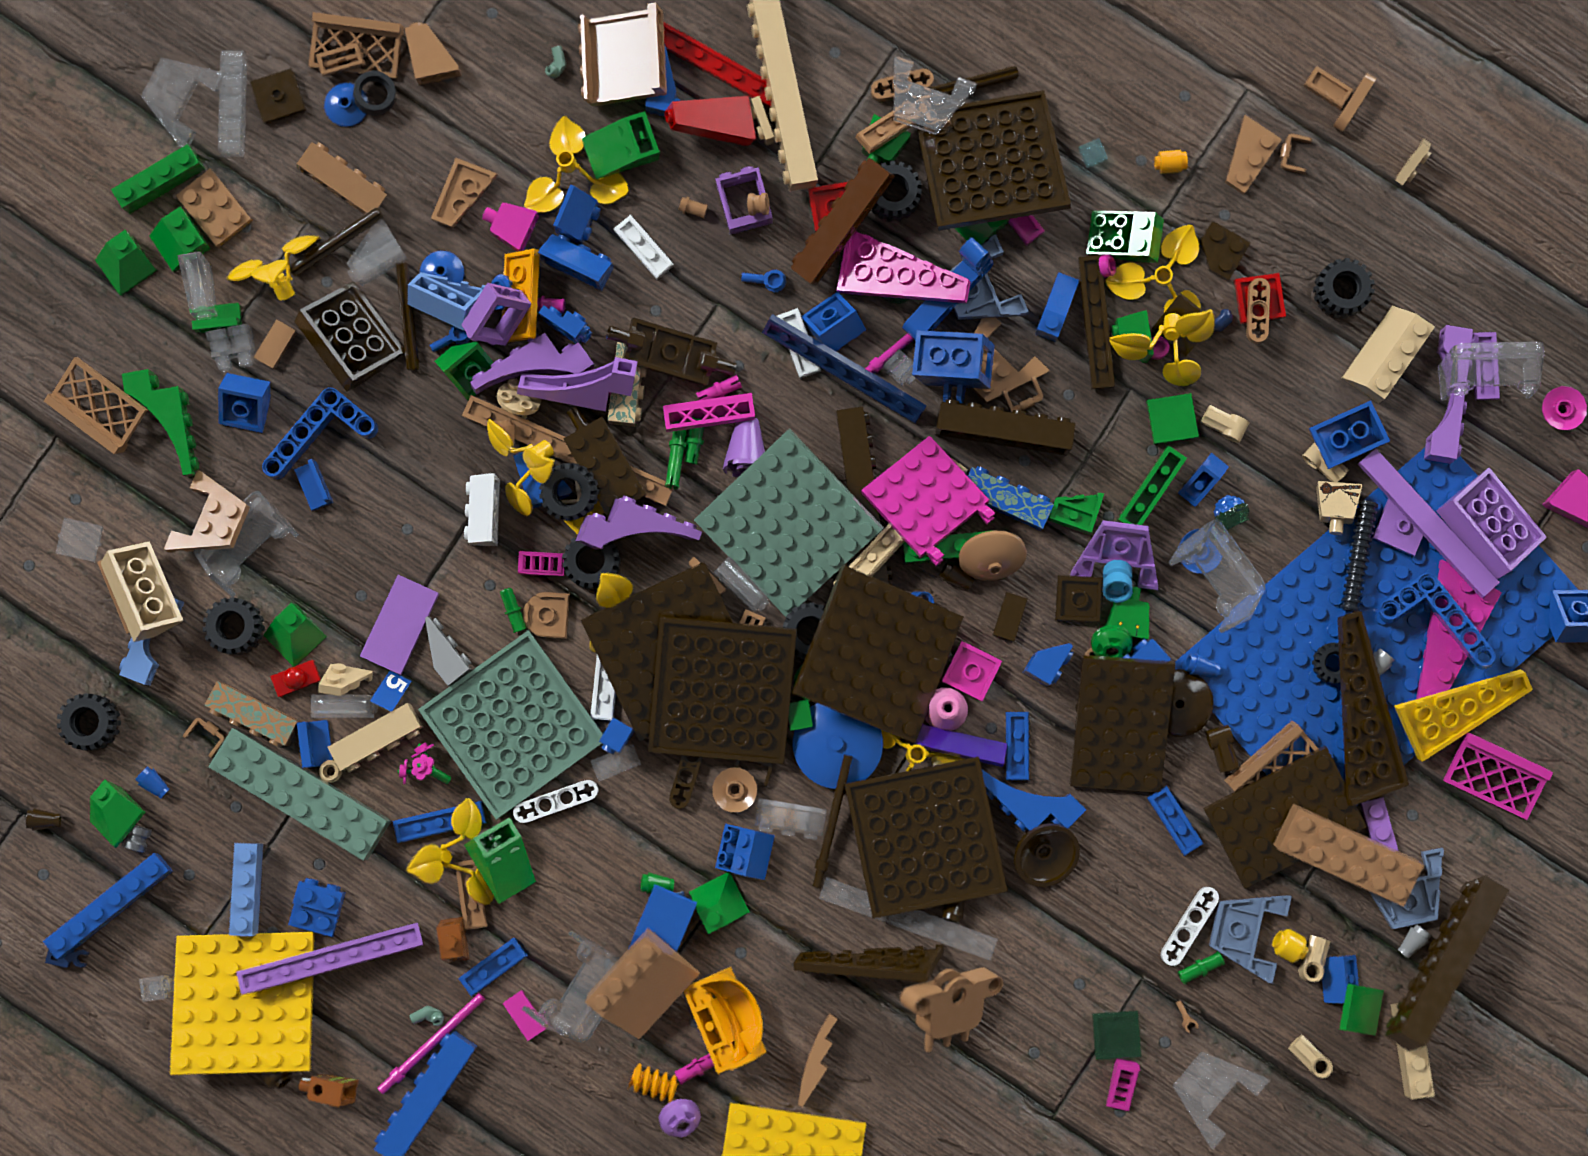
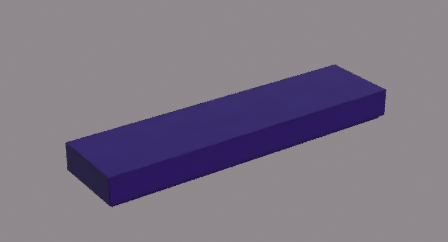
M922 725L915 745L923 746L925 750L967 759L979 756L980 762L1000 767L1004 765L1007 743L943 730L928 725Z

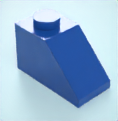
M1211 453L1178 494L1196 507L1221 479L1229 466Z
M612 718L599 741L604 744L602 749L614 755L615 751L620 754L633 736L634 730L617 719Z

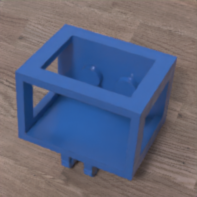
M917 330L912 375L926 386H943L944 402H946V399H951L952 387H957L956 400L959 403H963L966 388L990 389L995 345L984 334ZM984 349L988 352L985 375L981 372Z

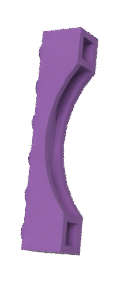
M1446 325L1440 330L1437 352L1448 373L1450 398L1442 421L1426 438L1425 460L1451 464L1461 454L1462 447L1459 444V437L1462 436L1464 431V423H1461L1462 415L1465 414L1467 402L1464 401L1465 393L1468 392L1470 383L1467 380V373L1472 366V359L1469 357L1470 350L1473 349L1475 338L1472 337L1473 329Z

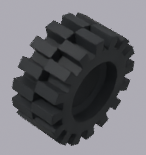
M1339 642L1325 644L1318 648L1317 653L1313 655L1315 657L1312 660V665H1314L1313 671L1325 683H1341L1340 670L1332 672L1326 666L1328 656L1331 654L1339 656Z

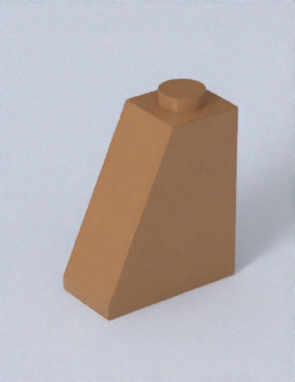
M417 22L405 28L414 75L418 85L462 76L457 63L426 23Z

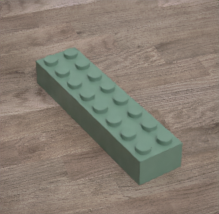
M232 728L208 766L362 860L369 859L392 821L239 728Z

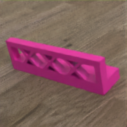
M752 393L663 406L666 432L756 420Z

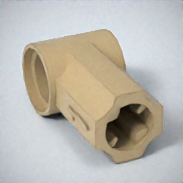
M1211 405L1208 406L1201 420L1202 424L1222 433L1221 435L1224 438L1235 443H1240L1249 425V421L1235 414L1230 415Z
M1315 442L1302 455V458L1308 465L1318 469L1331 482L1340 481L1349 471L1343 464L1328 469Z
M1310 935L1307 955L1298 969L1301 979L1308 982H1316L1323 977V966L1331 941ZM1309 965H1312L1316 970L1312 978L1306 973Z
M1300 1035L1291 1043L1288 1049L1313 1075L1325 1078L1331 1074L1333 1067L1330 1060L1325 1058L1303 1035ZM1323 1060L1326 1065L1325 1070L1317 1073L1315 1064Z

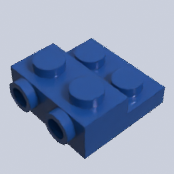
M543 306L539 311L543 322L575 344L578 342L580 345L582 342L586 343L592 335L590 327L587 326L588 323L585 322L586 319L577 312L571 314L567 311L562 317V313L552 306L550 309Z
M311 878L299 881L288 925L333 937L346 892L340 891L341 887L337 885L327 884V887L318 885L319 881Z

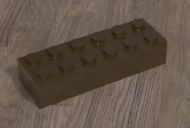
M946 399V402H941L939 407L935 435L1067 456L1072 450L1076 423L1070 422L1071 419L1065 417H1057V420L1048 419L1046 414L1036 413L1035 416L1026 415L1025 411L1013 410L1010 413L1004 412V408L991 406L990 409L981 408L980 404L968 403V406L959 405V401Z

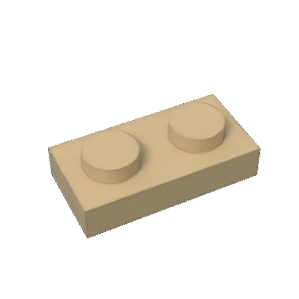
M759 96L751 98L752 119H756L759 127H756L760 140L764 139L766 145L774 143V134Z

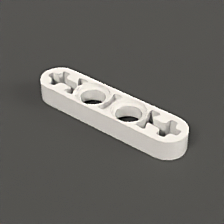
M584 780L519 803L514 808L513 814L518 822L527 823L596 798L599 788L594 781ZM585 784L594 787V790L591 792L592 796L589 797L588 794L579 795L582 800L577 801V793L573 788L578 787V791L585 789ZM565 791H569L573 795V801L570 804H564L561 801V794ZM542 799H549L552 803V807L548 812H544L539 808V803ZM535 802V809L539 815L535 816V812L527 814V819H524L523 816L519 817L518 812L521 811L522 806L525 809L533 808L531 803Z
M1203 887L1197 892L1162 948L1161 958L1163 962L1175 966L1182 961L1218 903L1219 895L1215 889ZM1211 891L1213 901L1205 903L1204 907L1208 908L1206 912L1203 908L1195 906L1197 902L1199 904L1203 903L1205 899L1202 896L1203 893ZM1193 910H1199L1202 914V918L1198 923H1193L1190 920V913ZM1182 929H1186L1190 933V938L1186 942H1180L1177 936L1178 932ZM1173 940L1177 944L1184 946L1183 950L1177 948L1175 951L1177 956L1175 960H1167L1169 956L1166 952L1168 950L1173 951L1175 945L1171 944Z

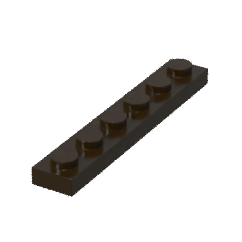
M1101 255L1078 258L1091 390L1115 387L1104 279L1099 268V258Z

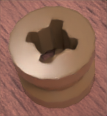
M761 193L760 195L748 194L747 206L750 216H755L757 213L762 215L769 214L768 193Z

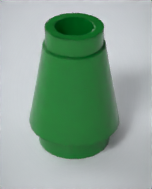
M650 872L642 874L641 892H646V895H650L655 885L673 892L674 879Z

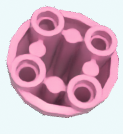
M950 687L936 689L925 717L926 722L932 727L953 731L958 729L965 722L968 715V705L965 697L959 691ZM945 704L952 705L953 709L951 712L947 713L944 711Z

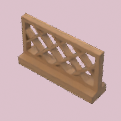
M313 12L312 21L314 24L309 67L319 68V64L315 63L316 54L322 49L325 52L328 51L326 46L334 39L343 47L344 45L337 37L343 32H349L354 39L347 45L358 42L364 51L362 52L363 57L367 55L373 65L366 70L357 67L343 72L363 74L373 71L375 67L379 72H383L378 65L386 58H389L393 63L392 73H383L390 78L397 79L401 39L404 36L403 25ZM319 28L328 29L332 37L322 43L318 38ZM366 34L371 35L376 41L367 49L359 41ZM388 37L396 38L395 47L387 52L381 42ZM379 45L385 55L375 62L369 52ZM341 54L330 56L327 61L336 59ZM358 58L352 59L350 63L358 61ZM335 64V65H331V66L325 67V69L328 70V69H331V68L338 67L339 64Z
M74 357L52 394H48L44 400L46 404L113 454L125 452L128 447V440L148 410L78 357ZM77 365L83 369L85 379H75L74 370ZM97 379L101 382L102 392L93 393L91 380ZM85 381L88 394L79 396L76 383ZM65 384H71L74 397L68 398L61 393ZM114 392L119 397L120 405L111 407L108 393ZM103 394L106 408L96 409L94 396ZM89 397L91 410L85 411L81 408L79 398ZM127 406H133L139 411L135 419L128 420ZM121 408L123 421L114 422L112 409ZM106 410L109 423L102 424L98 419L97 411ZM124 423L126 433L123 438L116 434V424Z
M1291 721L1224 781L1235 792L1246 784L1257 781L1259 779V772L1263 769H1272V773L1276 769L1284 767L1276 766V758L1280 754H1289L1288 764L1292 763L1293 754L1307 755L1313 752L1309 751V746L1314 751L1318 747L1297 723ZM1301 736L1306 741L1305 751H1293L1294 742Z

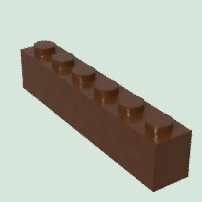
M868 158L867 161L865 160L860 164L856 177L848 181L844 188L846 191L841 198L838 197L833 202L832 210L828 216L825 215L820 220L816 233L811 234L805 242L806 247L803 251L798 252L793 258L791 269L810 284L817 285L894 179L895 176L876 161Z

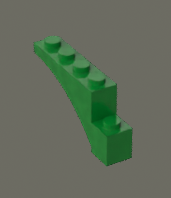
M149 369L122 373L124 392L133 399L138 400L159 420L174 444L183 476L187 478L195 477L196 470H199V462L197 457H194L193 449L196 448L194 436L190 433L192 418L190 413L187 414L186 405H189L187 392H184L179 386L157 390L159 388L158 377Z

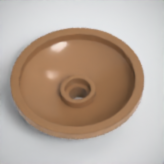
M1006 531L984 532L974 536L963 545L959 553V563L962 570L970 577L982 581L1001 580L1011 576L1022 567L1027 557L1026 546L1022 539L1013 533Z

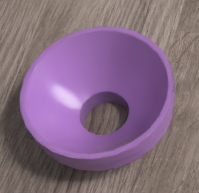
M688 1099L670 1102L661 1110L659 1115V1123L662 1130L672 1137L689 1135L698 1127L701 1120L698 1106ZM680 1123H689V1125L685 1129H677V1126Z

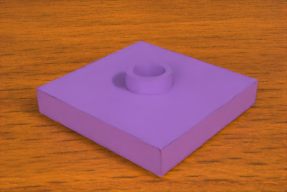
M1388 498L1372 539L1415 556L1423 535Z

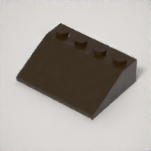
M354 281L300 309L294 321L346 392L364 383L405 353V349Z

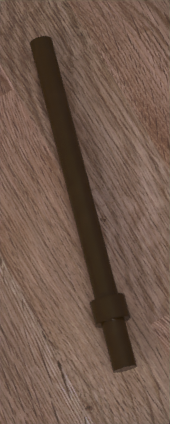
M847 754L843 756L820 856L816 859L814 867L816 872L812 886L821 888L825 871H828L830 863L828 857L853 756Z

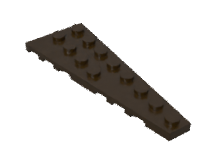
M1355 611L1337 617L1347 804L1350 806L1409 785L1362 611Z

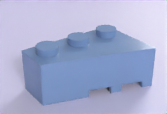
M420 272L408 284V305L464 330L461 324L486 285H482V288L469 286V282L461 281V284L449 282L446 277Z

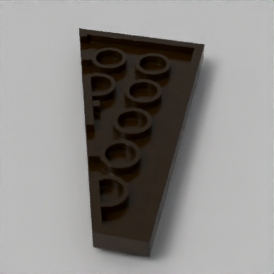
M935 945L936 949L923 950V946H914L913 949L903 951L900 947L864 949V953L852 954L851 950H843L842 953L831 955L829 951L800 952L794 960L793 966L794 971H802L805 974L817 972L828 976L840 974L851 978L863 976L869 979L886 978L891 981L909 980L914 983H923L928 981L942 957L944 945Z

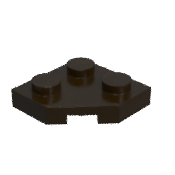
M1212 220L1200 241L1207 260L1208 271L1228 282L1251 242Z

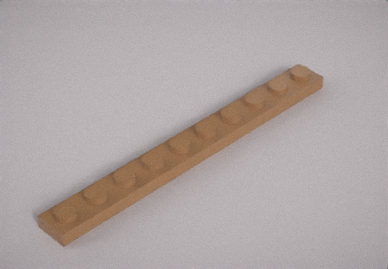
M472 395L470 396L462 414L463 417L487 427L489 419L493 422L512 419V424L515 425L514 440L526 445L532 444L533 446L546 440L554 450L553 457L566 463L577 464L563 439L565 438L564 436ZM631 466L647 494L645 498L667 506L674 486H672V489H668L665 487L666 481Z

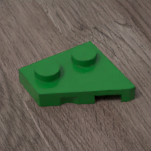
M1104 493L1088 496L1075 495L1070 498L1067 496L1056 497L1048 521L1091 535Z

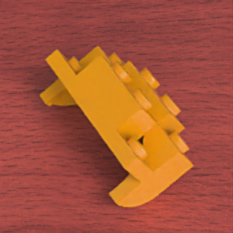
M731 967L696 981L684 990L688 1004L718 1074L728 1069L732 1070L766 1053L762 1042L763 1023L759 1006L751 992L735 978ZM733 1041H735V1049L732 1045Z

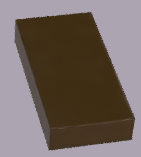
M1008 592L1005 593L992 635L1012 642L1015 641L1027 598Z

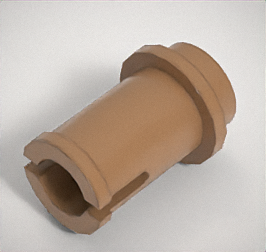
M682 197L679 210L683 211V214L687 212L705 218L708 208L707 204L689 200L690 197Z

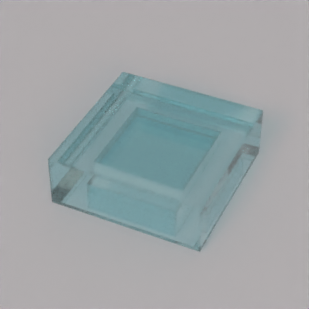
M1099 138L1078 147L1087 168L1108 159Z

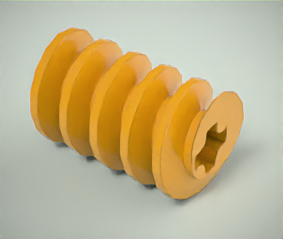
M639 1063L634 1069L628 1090L634 1085V1093H637L642 1088L643 1096H646L651 1091L652 1099H655L660 1094L661 1102L666 1097H669L670 1103L673 1101L678 1083L676 1082V1075H673L668 1080L667 1072H664L659 1077V1069L650 1074V1066H647L642 1071L641 1063Z

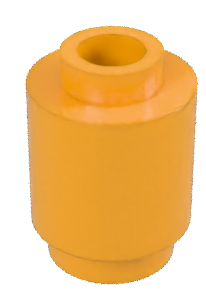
M1181 150L1158 152V156L1154 157L1155 170H1159L1160 174L1177 173L1188 168L1187 153L1181 152Z

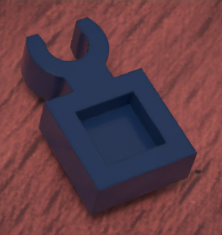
M48 949L45 963L68 968L70 963L73 962L77 967H86V963L79 961V956L81 954L89 955L90 952L84 949L76 952L73 951L64 959H56Z

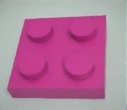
M961 641L941 682L982 702L1002 661Z

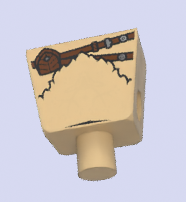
M1318 481L1316 492L1320 522L1330 523L1329 534L1342 535L1343 525L1353 523L1362 484Z

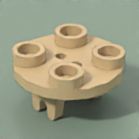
M509 379L508 383L503 384L499 388L496 396L501 409L516 415H522V418L526 419L527 415L539 410L541 399L517 394L519 380Z

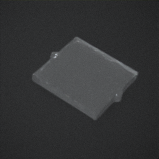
M64 518L61 533L58 534L59 541L56 554L95 562L98 546H101L100 538L103 526Z

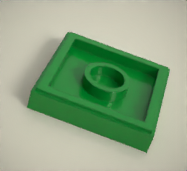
M1191 393L1146 401L1153 445L1199 437Z
M1348 984L1340 1029L1376 1036L1384 990Z

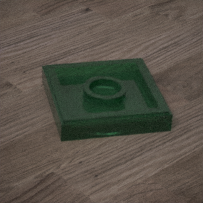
M1138 1010L1092 1013L1095 1060L1141 1057Z

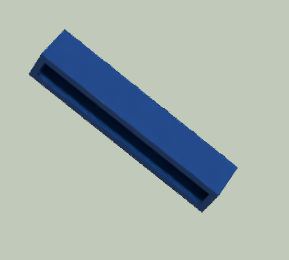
M153 853L43 941L56 959H64L170 875L173 870L160 854Z
M456 1031L451 1035L448 1033L439 1044L442 1046L438 1054L433 1053L427 1062L429 1068L425 1074L421 1072L414 1081V1084L417 1086L413 1092L408 1091L400 1102L403 1104L399 1112L394 1111L388 1120L390 1126L386 1132L382 1130L375 1139V1142L378 1143L374 1148L375 1151L383 1156H404L478 1047Z

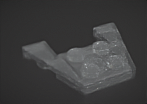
M895 56L893 61L894 121L936 135L953 116V113L963 105L966 98L975 91L977 83L958 77L952 95H948L908 81L914 62Z
M161 57L141 97L182 148L187 144L190 145L196 134L194 130L180 122L179 118L198 82L218 92L227 74Z
M1201 1051L1172 1087L1205 1138L1208 1146L1214 1149L1226 1133L1208 1119L1209 1115L1237 1081L1257 1096L1270 1080Z

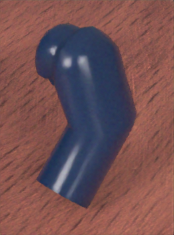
M1229 309L1220 311L1221 314L1215 319L1213 331L1221 332L1231 324L1233 315Z

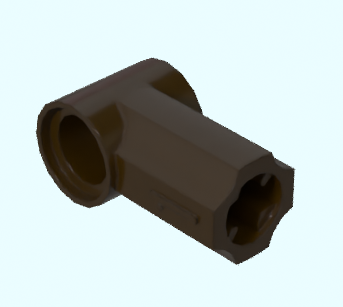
M1229 725L1207 730V742L1210 749L1214 752L1219 772L1222 773L1239 768L1233 748L1234 739Z

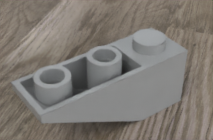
M427 616L425 621L434 669L447 686H451L472 671L469 667L471 661L464 653L461 655L455 649L458 646L450 635L448 637L444 635L441 631L444 627L439 620Z

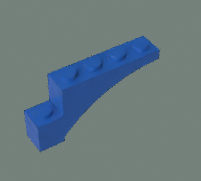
M982 769L987 796L991 800L995 797L1001 803L998 807L1007 816L1012 814L1017 819L1015 824L1023 832L1026 830L1030 831L1039 826L1049 815L1052 816L1050 819L1052 823L1069 828L1086 811L1071 794H1067L1065 797H1049L1027 793L998 781Z

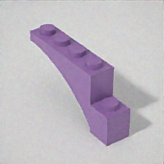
M545 333L542 335L536 334L535 339H529L528 344L522 348L518 346L509 353L510 356L506 359L495 361L491 365V369L485 373L480 371L472 377L473 381L470 384L474 392L478 394L497 383L520 377L522 373L571 375L593 370L594 363L579 342L575 345L572 343L561 350L562 353L559 354Z
M615 357V361L607 365L571 375L548 376L522 373L517 394L606 411L610 392L631 396L637 361Z
M623 496V498L614 500L607 521H605L606 517L597 513L585 516L576 542L593 549H602L604 544L612 540L636 533H664L697 541L700 539L702 532L696 530L697 526L684 521L682 524L677 522L676 517L667 513L660 515L656 513L655 508L648 505L641 507L635 504L636 500Z

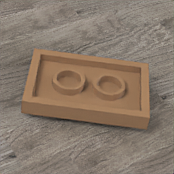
M211 168L175 195L217 248L253 221Z

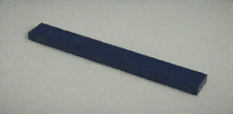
M773 314L762 331L763 334L915 424L927 406Z

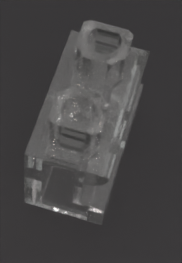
M242 324L228 327V330L223 328L205 332L212 352L211 358L216 361L221 372L232 370L231 359L238 358L240 367L253 366V354H256L251 326Z

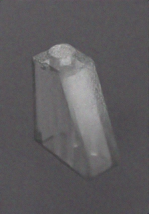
M383 219L372 226L347 262L350 268L347 271L354 283L358 281L361 286L394 268L396 263L407 260L406 255Z
M201 252L178 255L190 314L198 320L211 319L213 316H218L211 264Z
M728 557L715 570V577L753 613L757 610L761 612L770 603L767 600L769 594L731 557Z
M311 695V718H374V713L378 712V705L370 702L373 695Z

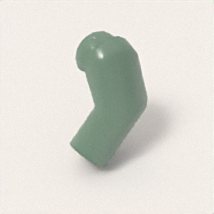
M556 46L551 49L554 61L545 68L546 75L551 78L559 77L566 67L562 46Z
M425 1006L409 1015L414 1025L427 1020L432 1022L433 1025L439 1026L444 1020V1014L439 1009L431 1006Z

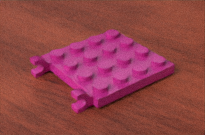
M928 436L861 490L863 496L920 558L926 554L935 566L943 561L942 557L944 556L935 546L974 514L978 513L986 524L994 520L995 512L986 506L989 503V499L931 436Z

